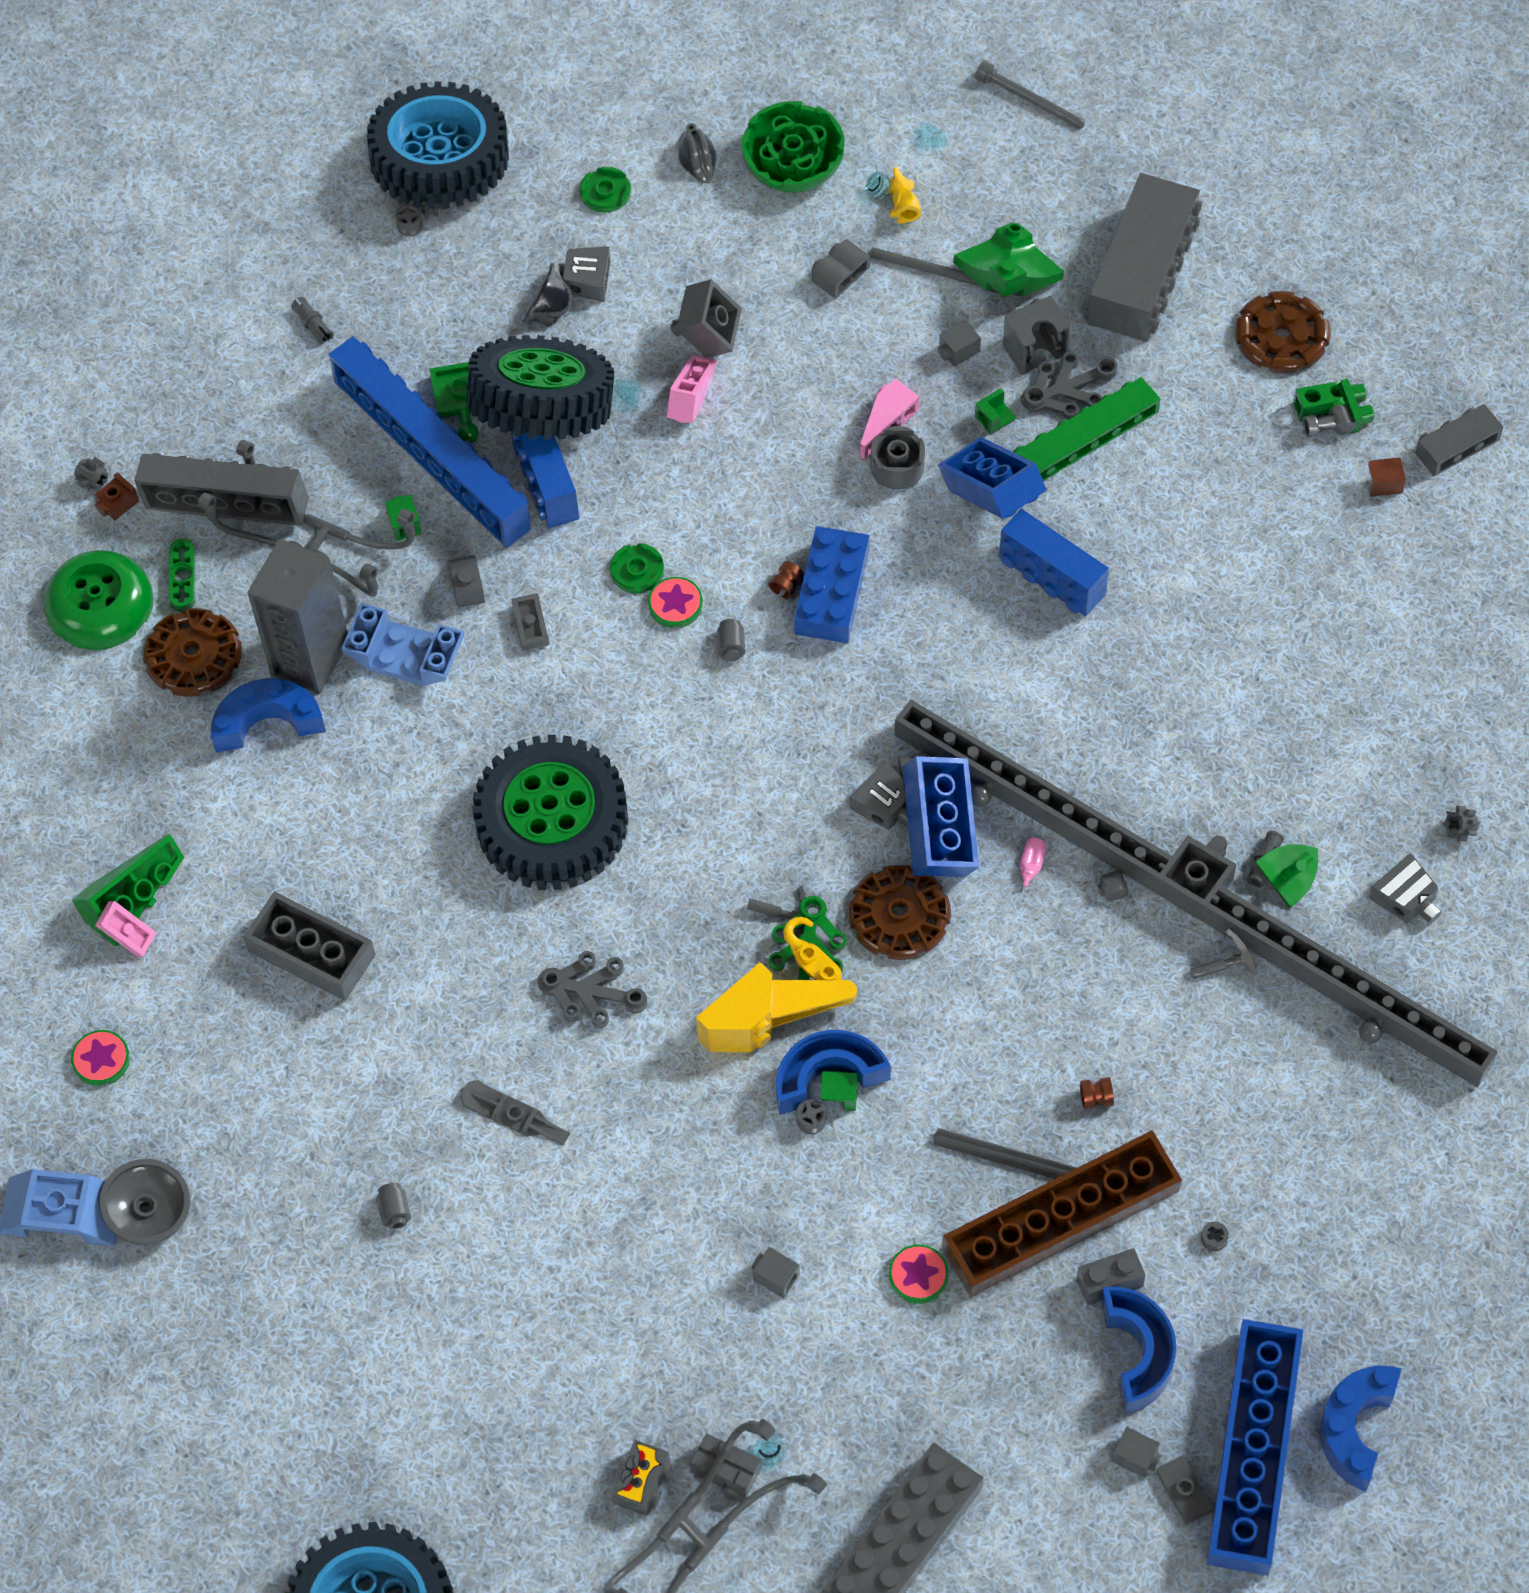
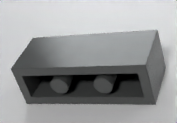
M1485 404L1477 408L1472 407L1454 421H1446L1434 432L1424 433L1418 439L1415 454L1431 474L1436 476L1498 442L1501 438L1503 425Z

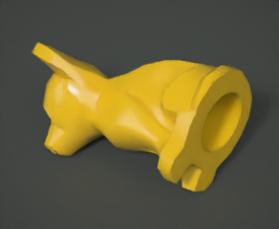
M894 167V176L884 188L886 194L892 195L891 199L894 208L889 212L890 217H898L897 223L915 221L921 216V206L917 197L910 191L913 189L914 183L903 176L898 167Z

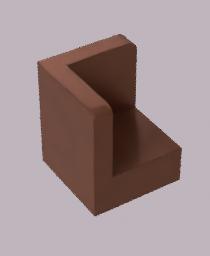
M1401 457L1369 461L1368 467L1372 480L1370 488L1371 497L1403 493L1406 478Z

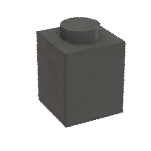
M966 320L939 335V354L943 360H949L954 367L980 352L981 337Z
M768 1247L764 1255L762 1253L758 1254L751 1267L753 1269L754 1281L782 1298H785L800 1275V1265L771 1247Z
M1126 1426L1113 1452L1111 1462L1145 1478L1149 1470L1155 1472L1162 1457V1455L1158 1454L1160 1443Z

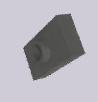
M538 593L512 598L511 601L522 650L549 645Z
M1184 1455L1156 1468L1159 1479L1185 1525L1213 1512L1210 1501Z

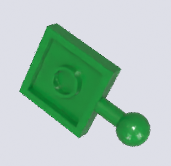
M469 362L430 368L438 414L441 418L460 415L461 425L458 428V436L463 441L475 442L479 436V430L471 422V410H468L466 403Z

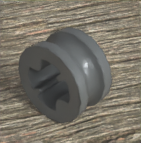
M1220 1222L1206 1224L1201 1234L1203 1246L1210 1251L1222 1250L1229 1238L1227 1228ZM1209 1231H1213L1215 1234L1220 1232L1222 1234L1220 1242H1217L1215 1239L1209 1240Z

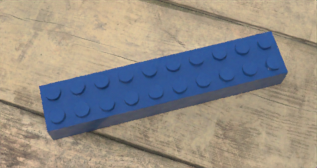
M352 336L328 354L334 382L505 548H508L531 530V516L527 506L529 502L526 496L521 491L516 492L503 474L498 475L485 457L480 458L472 444L467 440L463 441L451 424L446 425L433 407L428 408L416 391L411 392L402 377L398 374L394 375L383 359H377L365 342L360 343Z

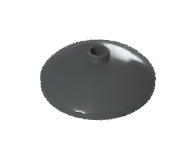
M153 1159L134 1160L118 1167L107 1178L100 1194V1211L106 1226L114 1235L132 1244L150 1245L170 1238L183 1226L190 1210V1193L182 1175L172 1166ZM147 1205L151 1210L144 1213L140 1211V1208Z

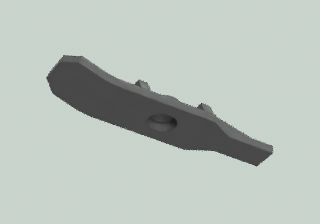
M479 1080L468 1082L460 1095L463 1106L525 1136L542 1135L564 1145L570 1135V1132L547 1121L540 1110L503 1094ZM513 1109H518L521 1112L516 1118L509 1115Z

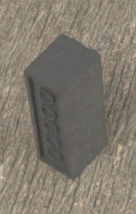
M1144 173L1139 174L1091 290L1087 324L1148 342L1151 333L1156 334L1160 322L1158 316L1160 313L1164 314L1168 302L1166 296L1168 292H1173L1176 283L1174 276L1176 272H1181L1184 263V257L1182 256L1184 252L1188 253L1192 243V237L1190 236L1192 231H1197L1200 223V217L1198 216L1203 202L1199 201V189Z
M279 538L247 592L270 674L320 694L343 654L341 648L348 634L330 557L321 551H311L303 548L295 541L288 542Z

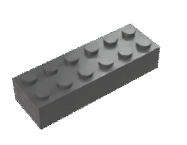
M142 453L134 479L146 509L207 516L205 510L198 507V501L203 493H208L216 497L215 509L220 518L302 526L309 501L299 469L288 466L280 468L265 464H242L238 461L222 462L210 458L202 460L192 459L187 456L173 457L164 456L160 453Z
M933 1442L823 1588V1593H906L982 1490L984 1477Z

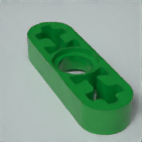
M185 538L175 540L169 548V600L172 608L178 612H185V609L192 608L195 604L196 554L193 543ZM181 548H186L184 552L185 562H181L179 556ZM180 571H188L190 573L189 577L185 580L180 581L175 578L176 574ZM179 588L184 589L186 596L182 603L178 601L180 599Z

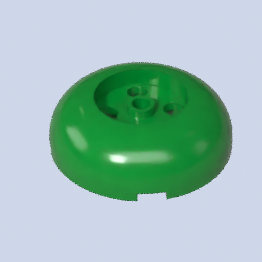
M785 101L762 109L750 119L744 135H742L741 149L748 170L760 183L777 191L798 193L819 187L835 174L843 159L845 139L840 124L825 109L819 106L814 108L803 105L802 101ZM779 146L781 150L775 152L774 147Z
M107 550L88 551L64 562L51 576L44 594L45 616L52 631L59 638L72 644V646L88 650L107 649L131 639L145 621L147 622L153 608V589L144 570L131 558ZM81 585L85 586L82 589H78V587ZM110 599H115V601L110 604ZM83 604L89 605L88 610H83L79 607Z

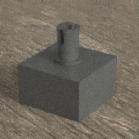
M712 279L691 284L685 288L679 319L672 320L671 330L676 336L683 335L705 357L726 354L733 351L742 308Z

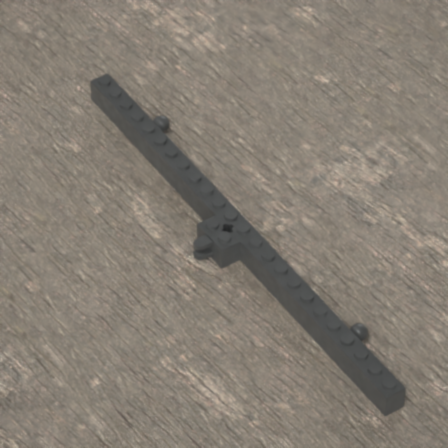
M910 699L896 717L895 736L919 751L927 752L929 757L968 758L970 781L976 784L971 788L973 805L977 807L986 806L990 802L992 795L1232 939L1225 931L1226 927L1230 928L1241 938L1249 950L1365 1019L1366 1021L1359 1027V1036L1364 1042H1377L1381 1038L1383 1030L1477 1088L1493 1066L1498 1053L1495 1049L1228 890V886L1234 879L1237 864L1225 858L1228 844L1224 836H1214L1205 846L1187 835L1174 855L1171 856Z

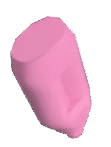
M1033 837L1029 838L1025 843L1019 864L1021 876L1024 880L1022 885L1024 887H1028L1029 882L1041 870L1046 852V842L1042 839Z

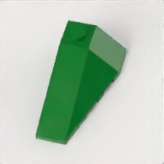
M167 834L93 882L71 901L87 925L113 946L120 945L118 942L95 926L107 903L115 901L139 919L147 906L150 908L154 906L157 901L153 898L160 885L168 884L183 861L184 856L172 836Z

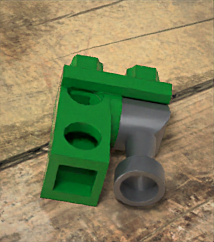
M1348 379L1340 380V383L1331 382L1296 388L1293 404L1300 422L1303 421L1304 432L1308 438L1317 436L1319 430L1334 429L1339 435L1359 432L1361 425L1371 423L1374 419L1372 405L1358 406V402L1366 400L1367 395L1364 384L1350 385ZM1326 413L1328 414V416L1317 419L1316 417L1318 415H1323Z

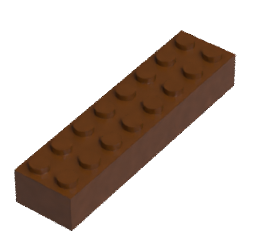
M1151 1130L944 1234L942 1248L971 1298L1179 1192L1182 1178L1154 1131Z

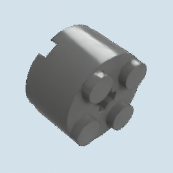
M894 426L885 429L884 433L878 437L876 436L871 444V472L876 482L881 486L891 489H905L917 485L925 469L924 441L907 427Z

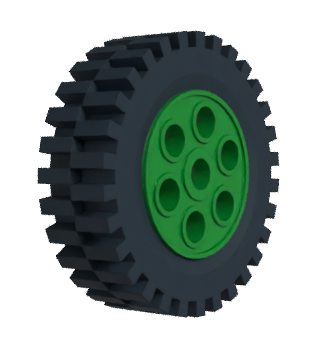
M522 335V339H517L516 336H509L508 341L499 338L496 339L495 343L489 341L485 343V347L479 346L477 351H473L469 358L466 394L467 408L471 410V414L474 417L478 416V421L481 423L488 422V427L492 429L499 426L500 432L503 433L514 431L513 436L521 437L522 434H528V438L536 439L537 435L543 436L544 440H551L552 436H557L558 439H566L568 434L572 438L580 437V432L585 435L590 434L591 429H600L601 425H605L607 419L610 418L615 375L614 368L611 367L609 360L605 361L606 357L604 355H597V351L593 348L586 350V345L581 343L575 346L571 340L566 339L565 342H560L558 337H552L551 340H547L541 335H537V339H531L530 335Z
M540 735L532 737L533 744L529 746L526 745L523 739L517 742V751L514 752L511 746L503 750L504 759L496 755L492 759L493 769L486 766L482 771L484 780L479 778L477 781V792H474V806L472 807L480 847L483 853L486 852V857L490 864L495 863L496 870L503 875L507 871L508 879L515 883L520 876L522 885L528 888L531 887L532 881H537L538 890H546L547 883H553L554 890H561V882L568 881L571 888L577 886L576 878L582 876L584 882L592 879V869L599 875L605 870L604 860L609 864L614 861V850L620 852L623 846L622 838H626L628 809L622 777L619 778L618 769L615 765L611 767L610 759L605 754L600 758L599 749L595 746H592L587 751L586 741L581 739L578 740L576 746L572 745V738L565 735L563 736L562 743L557 742L556 735H548V742L541 743ZM558 782H566L563 786L555 785ZM530 786H538L535 790L527 789ZM576 801L584 802L582 805L579 806L573 805V803ZM548 805L556 806L551 810L544 809ZM520 809L528 810L523 814L516 813ZM564 825H572V826H573V827L570 828V829H562V828H561V827H563ZM536 829L545 830L544 832L539 834L533 832Z

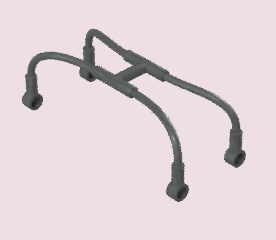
M242 439L237 445L236 453L243 457L245 464H256L253 456L254 444ZM203 493L200 496L198 507L205 510L208 520L215 527L233 536L275 546L278 540L224 525L217 519L218 514L215 509L216 497L208 493ZM402 509L399 512L397 523L403 526L407 539L398 543H385L352 535L349 531L311 514H305L304 523L318 529L306 549L311 551L318 550L328 534L344 541L349 540L368 547L388 550L403 549L410 546L414 541L416 533L413 525L415 514L406 509ZM331 563L334 573L349 581L368 596L375 597L377 595V567L368 563L362 566L359 577L366 581L367 586H365L355 577Z
M761 1419L759 1422L750 1420L742 1423L731 1433L696 1491L691 1492L661 1530H659L656 1539L606 1582L603 1587V1593H629L621 1587L617 1590L613 1586L648 1558L662 1542H667L675 1530L680 1527L698 1547L687 1559L685 1567L667 1592L676 1593L691 1570L694 1571L727 1532L731 1522L753 1502L776 1488L792 1483H798V1485L809 1488L814 1493L820 1495L827 1486V1483L815 1473H812L811 1476L800 1474L775 1480L748 1496L705 1536L687 1516L701 1501L700 1497L712 1482L737 1438L747 1430L750 1433L758 1434L762 1439L768 1441L776 1431L764 1419Z

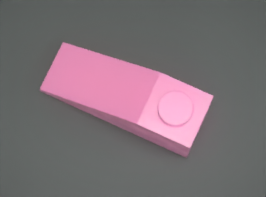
M691 355L670 388L667 418L675 419L679 423H693L700 412L717 360Z
M896 378L889 385L885 384L877 393L860 443V457L864 460L871 454V444L876 436L878 437L884 433V430L889 427L902 426L919 410V396Z

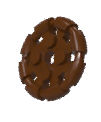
M1273 291L1269 292L1267 296L1261 297L1259 295L1253 298L1241 309V317L1237 318L1235 323V339L1237 344L1242 347V354L1254 365L1260 368L1261 366L1269 368L1271 372L1293 373L1302 367L1307 369L1321 359L1325 353V346H1328L1330 343V324L1323 317L1324 311L1311 299L1305 296L1303 298L1295 296V292ZM1272 305L1274 310L1267 312L1265 307ZM1250 320L1256 321L1257 326L1250 324ZM1314 321L1315 324L1309 327L1307 322ZM1285 329L1289 332V335L1281 337L1275 331ZM1256 339L1258 344L1251 343V341ZM1307 341L1315 342V344L1309 345ZM1268 352H1270L1277 356H1275V358L1273 359L1267 357ZM1298 354V356H1299L1298 358H1295V359H1294V358L1292 357V356Z
M189 608L179 614L171 613L153 627L152 635L147 636L145 640L143 662L147 664L146 672L162 690L167 688L174 695L194 697L200 696L199 693L207 690L213 692L232 678L233 669L238 668L240 664L242 642L237 638L239 633L226 617L221 614L217 616L209 609ZM189 622L190 627L179 629L180 624ZM207 624L212 625L210 629L205 626H207ZM223 639L227 641L226 643L219 644L218 642L219 640ZM191 646L199 648V651L194 655L185 654L186 649ZM165 657V661L158 663L159 658ZM219 659L225 662L222 667L216 665ZM174 672L179 675L177 680L172 679ZM206 676L205 680L199 682L195 681V678L199 679Z
M907 865L882 867L880 872L875 874L871 872L866 875L853 890V900H850L848 904V921L850 928L856 931V939L873 954L878 955L881 953L887 955L888 959L892 960L916 958L918 953L923 951L928 953L935 948L945 936V927L950 924L951 905L948 895H944L942 892L943 886L933 876H913V871L910 869L911 866ZM907 880L915 882L914 888L904 886ZM888 881V885L881 887V883ZM932 895L933 900L927 902L925 896ZM868 898L873 899L872 905L864 903V900ZM895 906H903L907 909V913L903 916H896L891 910ZM928 917L935 919L934 925L927 923ZM872 920L874 925L866 928L865 923ZM917 934L920 940L911 943L909 938ZM884 936L889 940H893L892 945L882 942Z

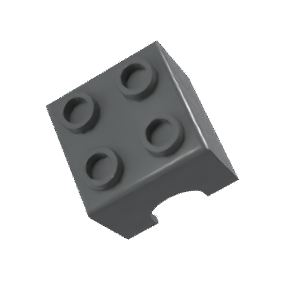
M1052 296L1043 299L1036 298L1029 305L1020 309L1013 308L1004 315L1003 346L1021 374L1035 370L1031 363L1033 358L1030 356L1035 350H1047L1053 355L1055 360L1062 358L1068 352L1070 323Z

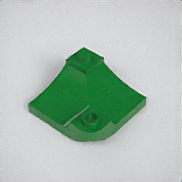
M1010 223L997 228L989 240L954 254L953 263L985 291L993 288L1003 297L1015 292L1024 297L1061 281L1064 277V270L1035 246L1032 234L1018 223Z

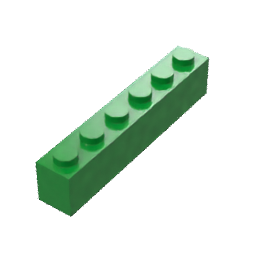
M1141 376L1134 381L1126 382L1118 391L1113 394H1106L1091 407H1084L1076 416L1069 420H1062L1054 429L1047 433L1039 434L1034 441L1025 446L1017 447L1013 452L1036 463L1042 480L1045 481L1157 414L1161 398Z

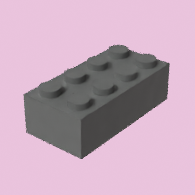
M275 891L243 936L248 952L344 1001L347 1000L376 955L372 940Z

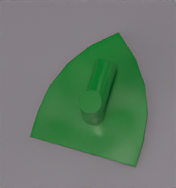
M1288 844L1273 849L1255 862L1289 908L1303 898L1315 879L1318 867V848L1303 844Z

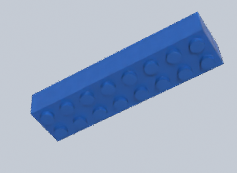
M1248 1319L1242 1320L1206 1565L1265 1576L1269 1575L1274 1553L1304 1329Z

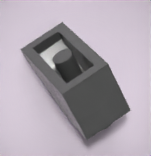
M475 555L448 560L458 608L484 603L483 586Z

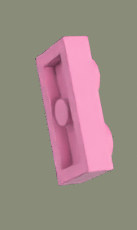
M115 901L107 903L95 925L138 957L144 956L156 935L154 930Z

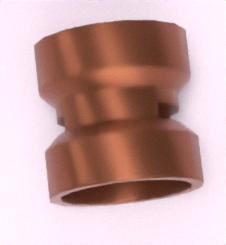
M784 561L779 567L778 575H774L771 578L768 586L777 595L782 589L786 592L782 598L790 599L795 593V587L803 582L805 573L793 562Z
M1110 1077L1100 1078L1095 1084L1090 1080L1080 1081V1094L1084 1110L1093 1109L1096 1103L1104 1107L1114 1106L1113 1087Z

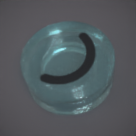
M879 171L872 173L866 182V193L876 199L883 198L890 188L889 176Z
M772 1435L768 1441L760 1438L756 1442L755 1456L762 1459V1466L771 1468L781 1464L785 1457V1445L779 1437Z

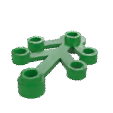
M808 896L800 902L798 907L799 913L793 918H808L813 922V926L805 925L804 934L798 937V939L819 947L840 967L842 974L843 963L841 960L834 958L815 935L816 926L818 925L829 937V944L833 950L840 951L846 947V936L843 932L838 931L826 917V903L820 897ZM814 907L818 912L811 915L807 912L809 908ZM786 923L776 926L772 931V938L776 944L783 945L786 943L784 938L776 937L777 932L784 930ZM803 924L795 926L793 931L802 926ZM840 937L843 939V942L837 945L833 943V939ZM788 945L780 952H774L770 955L769 967L771 970L779 972L785 968L786 962L794 956L791 947ZM775 958H780L783 962L781 965L776 966L772 961ZM799 967V975L795 980H810V976Z

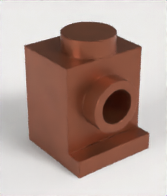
M118 472L114 474L112 481L94 494L97 502L95 503L96 509L104 517L109 515L114 521L139 502L135 487Z

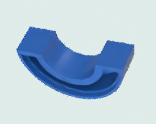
M276 678L254 680L233 690L219 704L211 724V738L216 753L243 748L244 737L249 728L256 722L266 718H279L288 721L296 729L299 737L326 732L321 710L314 697L303 687L288 680Z
M825 1030L808 1035L790 1048L778 1068L776 1098L779 1115L797 1110L798 1106L807 1100L809 1085L817 1076L822 1074V1071L857 1073L858 1082L864 1089L891 1080V1065L885 1054L876 1044L857 1033L846 1030Z
M1103 1287L1101 1304L1106 1327L1117 1328L1130 1333L1138 1341L1143 1352L1141 1362L1132 1370L1121 1373L1119 1388L1125 1414H1129L1150 1405L1166 1388L1171 1378L1176 1357L1175 1333L1165 1312L1149 1297L1128 1288Z
M1371 1366L1348 1375L1331 1393L1322 1416L1320 1428L1321 1443L1329 1464L1343 1480L1365 1492L1370 1484L1378 1453L1368 1448L1359 1438L1355 1427L1356 1418L1368 1408L1391 1406L1402 1368Z

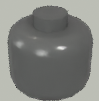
M1116 870L1100 877L1101 885H1098L1100 895H1105L1108 901H1115L1128 895V887L1121 871Z

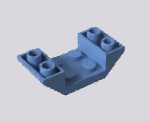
M361 603L341 649L342 652L369 671L426 686L447 679L465 632L438 624L435 633L391 622L389 621L387 610Z
M36 1169L9 1177L0 1216V1235L27 1238L29 1230L81 1235L85 1244L115 1247L117 1236L106 1226L100 1211V1194L105 1181L91 1175Z

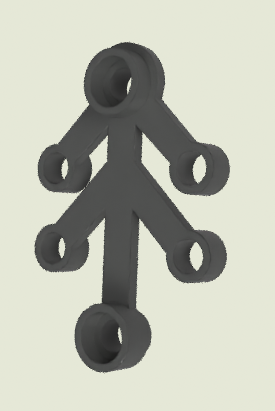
M1071 351L1066 352L1062 357V367L1055 385L1045 389L1047 380L1054 375L1055 367L1053 363L1044 361L1039 365L1035 384L1028 387L1022 393V405L1029 411L1037 412L1046 408L1062 413L1066 419H1071L1078 414V405L1073 402L1063 403L1051 398L1063 396L1086 403L1087 406L1091 407L1094 404L1090 400L1097 399L1100 401L1102 396L1096 392L1088 393L1076 388L1098 379L1110 380L1114 378L1117 372V362L1112 357H1101L1096 362L1095 369L1069 379L1072 369L1078 365V355ZM1073 359L1074 362L1069 363L1066 360ZM1048 368V369H1050L1051 371H1050V372H1044V371H1042V369ZM1108 369L1110 372H1103L1102 370ZM1037 398L1039 401H1031L1030 399ZM1071 408L1074 409L1075 412L1068 413L1066 410Z
M590 951L582 952L578 957V961L561 970L547 968L538 976L540 991L546 995H554L563 1009L564 1018L569 1022L578 1021L581 1017V1010L577 1003L570 1001L565 991L578 995L591 1015L592 1024L596 1028L606 1027L609 1023V1016L605 1009L598 1006L593 997L624 1003L626 1009L631 1013L644 1011L648 1004L647 995L641 989L634 988L627 992L598 985L611 977H618L623 973V961L618 957L610 958L606 963V967L580 981L571 980L570 978L583 970L590 971L594 969L596 958ZM585 958L592 959V962L589 964H584L582 961ZM613 964L620 965V968L617 970H612L610 966ZM551 977L557 979V981L552 984L547 982V980ZM637 995L641 999L633 1002L630 1000L631 997ZM570 1009L577 1010L575 1015L567 1014ZM598 1015H603L605 1017V1019L600 1022L595 1020V1018Z

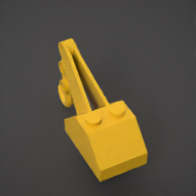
M795 917L789 920L784 927L783 936L786 943L791 947L797 964L813 980H772V973L759 962L696 1017L698 1041L709 1052L751 1053L755 1048L761 1049L768 1044L772 1037V1028L837 1007L849 1005L856 1000V985L852 981L841 979V969L819 947L802 941L794 935L793 929L795 926L805 924L812 927V921L804 917Z

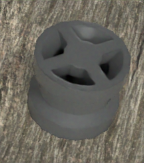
M406 204L396 211L397 228L402 235L415 236L421 232L423 222L418 207Z
M809 1099L803 1101L798 1106L796 1114L799 1129L811 1135L822 1131L826 1124V1111L823 1104L818 1100Z

